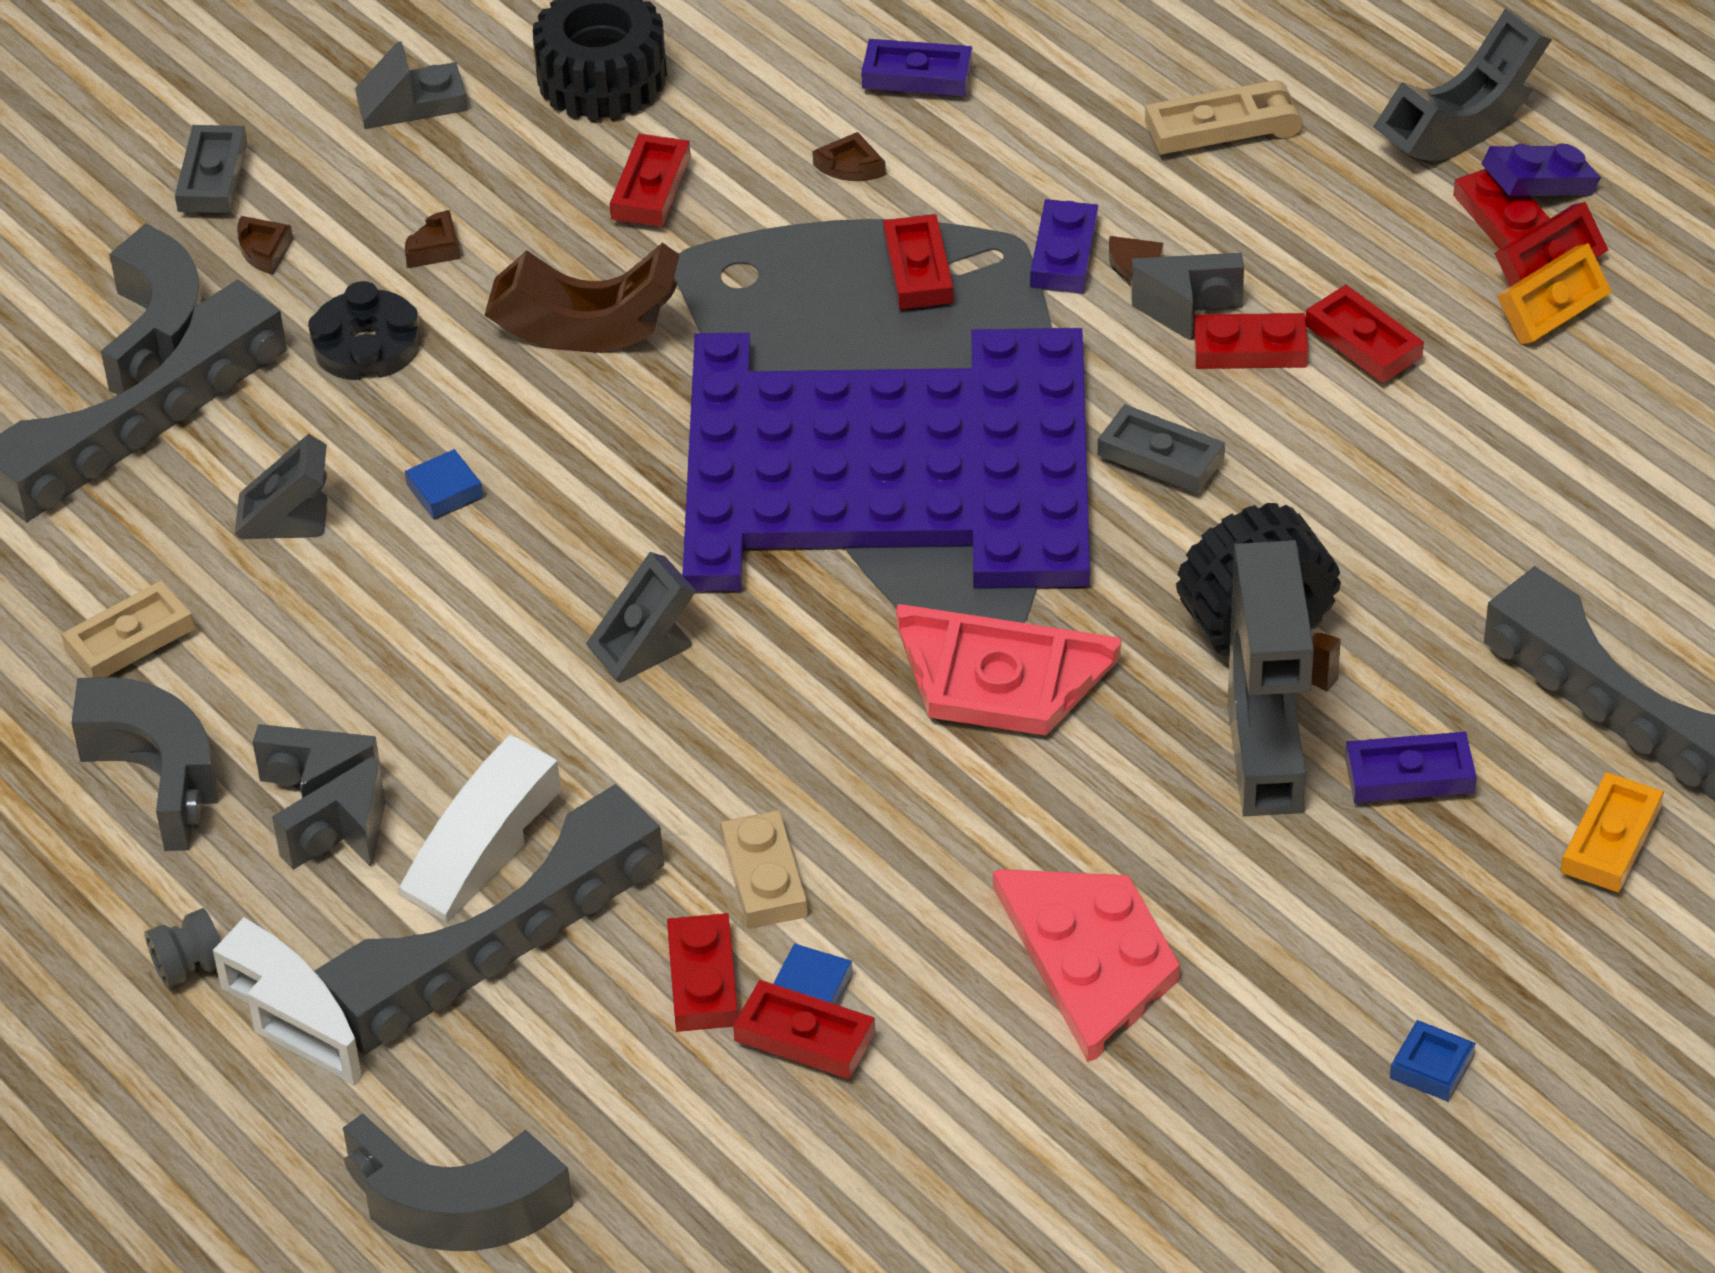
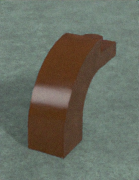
M662 242L623 275L609 280L588 281L567 276L526 250L495 277L484 316L526 341L555 350L598 353L621 349L645 339L654 332L660 307L671 298L677 287V280L674 278L680 254Z

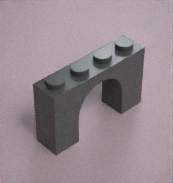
M1296 540L1234 544L1227 709L1243 817L1304 813L1306 769L1298 725L1295 693L1311 692L1314 647Z

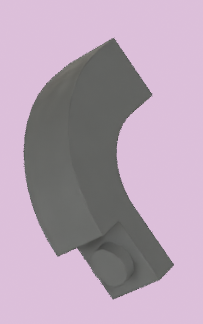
M1505 8L1475 56L1458 75L1447 83L1432 89H1421L1401 82L1373 127L1410 156L1427 161H1438L1456 157L1488 139L1526 101L1533 88L1526 84L1525 81L1552 39L1516 12Z
M146 223L109 254L117 294L146 309L140 318L101 350L108 388L110 392L116 395L137 385L163 364L178 347L189 328L195 307L203 302L197 269L189 253L171 236Z
M114 677L77 678L71 724L80 762L127 761L146 766L160 776L156 815L164 851L189 850L191 826L201 825L202 804H218V786L210 745L199 718L179 698L145 682Z
M363 1113L343 1127L348 1154L344 1158V1163L355 1182L365 1189L370 1219L382 1229L409 1243L445 1251H476L494 1248L515 1242L539 1231L573 1206L568 1167L527 1130H524L498 1151L483 1160L464 1166L441 1167L423 1163L408 1155Z

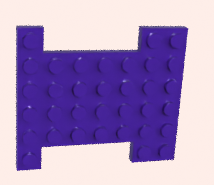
M1082 328L971 329L972 368L750 371V332L695 333L683 577L696 591H742L743 549L973 546V588L1090 586Z

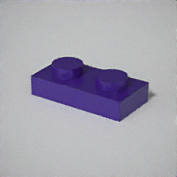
M869 39L861 72L862 89L966 96L973 62L972 46Z
M1563 143L1556 146H1529L1526 144L1490 146L1481 163L1509 196L1593 195L1601 179L1585 160V155L1579 149Z
M1045 199L1030 270V287L1084 293L1098 222L1097 204Z
M1466 731L1346 741L1345 760L1354 803L1475 793L1477 777Z

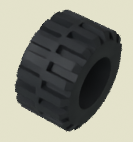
M554 0L550 2L551 8L542 9L538 14V22L534 23L532 30L537 83L544 100H550V106L557 111L566 109L568 116L578 118L582 115L587 116L588 120H599L600 117L616 119L621 118L623 113L629 112L633 114L642 110V104H651L657 98V92L663 91L666 84L665 77H667L663 20L661 14L656 13V7L650 1Z
M1266 503L1261 508H1257L1256 505L1244 508L1239 514L1233 515L1232 513L1221 519L1222 522L1214 528L1210 527L1201 535L1202 539L1198 544L1191 546L1186 554L1188 560L1180 565L1177 574L1180 580L1176 583L1177 593L1181 597L1180 601L1211 645L1223 657L1227 655L1230 657L1234 544L1296 540L1310 629H1315L1323 621L1322 616L1324 613L1331 610L1336 601L1333 596L1340 590L1341 584L1338 578L1340 570L1337 563L1300 513L1297 514L1294 508L1287 505L1279 507L1277 503Z

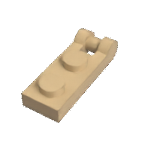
M1278 80L1145 105V122L1160 155L1271 133L1278 138H1289L1297 134L1303 124L1297 108L1290 104L1291 95L1286 85Z

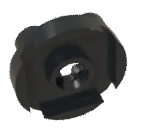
M360 281L349 285L344 294L338 295L322 305L308 322L310 340L317 363L328 373L342 379L360 380L359 372L369 373L373 371L378 372V378L390 376L405 368L419 351L420 323L416 307L398 294L377 290V287L370 282ZM365 331L375 332V335L362 334V335L356 336V334L361 333V332H365Z

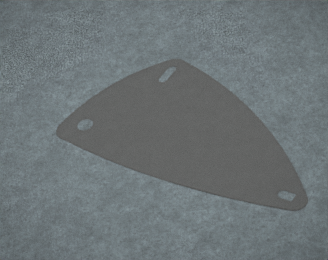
M888 219L833 220L802 223L724 237L692 246L679 253L674 275L700 333L750 332V371L972 368L971 329L1052 328L1043 289L1030 287V270L1033 259L1027 244L1019 237L1009 233L972 226L938 222L948 265L953 261L989 249L1001 251L1003 259L998 263L962 275L950 273L953 285V303L899 310L883 237V220ZM748 263L757 269L759 276L756 282L748 287L733 288L721 280V272L728 265ZM973 546L843 547L896 609L898 604L1025 623L1037 587L973 588Z

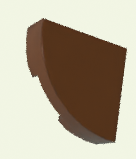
M859 132L812 151L813 165L822 173L833 178L847 181H867L886 175L885 160Z
M450 210L429 216L425 219L426 225L406 239L405 256L407 268L460 259L459 245Z
M241 216L237 225L240 250L246 261L260 271L274 274L293 240L291 225Z
M1110 236L1109 238L1110 265L1128 279V285L1130 286L1132 258L1163 257L1162 242Z
M1315 633L1312 636L1314 647L1312 685L1327 692L1338 680L1341 639L1329 634Z

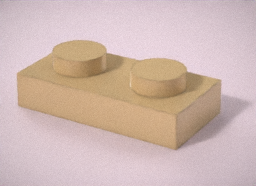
M160 580L61 633L67 653L90 678L108 677L194 630L195 626L192 613L166 584Z
M780 810L720 822L722 842L747 928L751 929L808 917L806 896Z

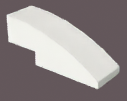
M510 734L482 763L439 819L399 886L400 896L447 923L525 846L523 829L561 793L558 760Z
M243 917L213 949L221 989L249 1004L255 1033L355 1085L362 1077L355 1037L342 1009L331 992L298 954L276 936Z

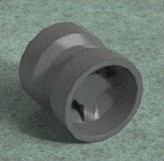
M204 908L186 914L180 929L178 926L170 928L161 924L144 931L153 964L160 979L168 989L186 982L189 973L195 971L196 965L207 972L217 969L213 949L221 940L209 914Z

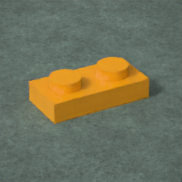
M1589 243L1575 246L1496 296L1520 345L1536 341L1606 297L1612 291Z
M1605 772L1563 855L1561 873L1619 893L1662 807L1664 791Z

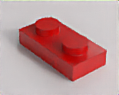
M638 133L609 203L611 220L663 227L691 158L689 140Z
M1486 169L1460 177L1454 181L1453 196L1499 249H1502L1550 219L1531 196H1509Z
M1586 202L1571 205L1494 254L1511 287L1575 246L1589 243L1596 258L1609 249Z
M931 214L883 220V237L899 310L953 303V285L937 215Z
M1347 284L1306 309V327L1382 384L1423 358V340Z
M1305 313L1194 315L1193 331L1196 369L1307 368L1308 346Z
M729 913L668 918L667 929L676 1032L733 1027L738 1017Z
M760 979L733 1024L734 1041L849 1080L876 1033L875 1017Z

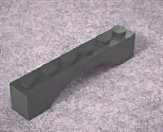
M237 279L195 307L190 326L178 347L159 368L137 385L110 400L86 409L50 418L21 420L0 433V502L26 523L92 479L100 476L104 471L134 451L144 447L149 441L167 429L186 419L193 412L223 392L231 389L235 384L265 364L272 362L277 356L287 351L280 310Z
M1534 566L1488 602L1484 643L1491 647L1499 657L1510 660L1535 677L1543 687L1555 691L1580 708L1588 718L1595 722H1600L1628 741L1636 751L1647 754L1673 772L1684 784L1695 787L1715 801V715L1704 713L1669 700L1641 684L1620 667L1598 642L1585 617L1582 601L1578 594Z
M614 784L566 815L560 836L545 862L523 886L496 906L467 921L434 932L400 938L365 939L316 969L314 972L325 983L342 1009L355 1037L358 1050L363 1055H366L381 1044L397 1039L408 1027L435 1010L446 1008L457 996L486 978L498 975L509 963L536 946L547 944L558 932L585 915L596 913L607 901L634 884L648 880L656 870L664 866L660 825L617 784Z

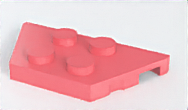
M898 604L896 609V626L929 718L1047 736L1119 661L1121 655L1122 638L903 604Z
M1000 869L993 872V889L1087 1062L1097 1059L1104 1052V1042L1122 1025L1130 1028L1145 1013L1146 1006L1152 1000L1161 998L1179 981L1180 964L1129 875Z

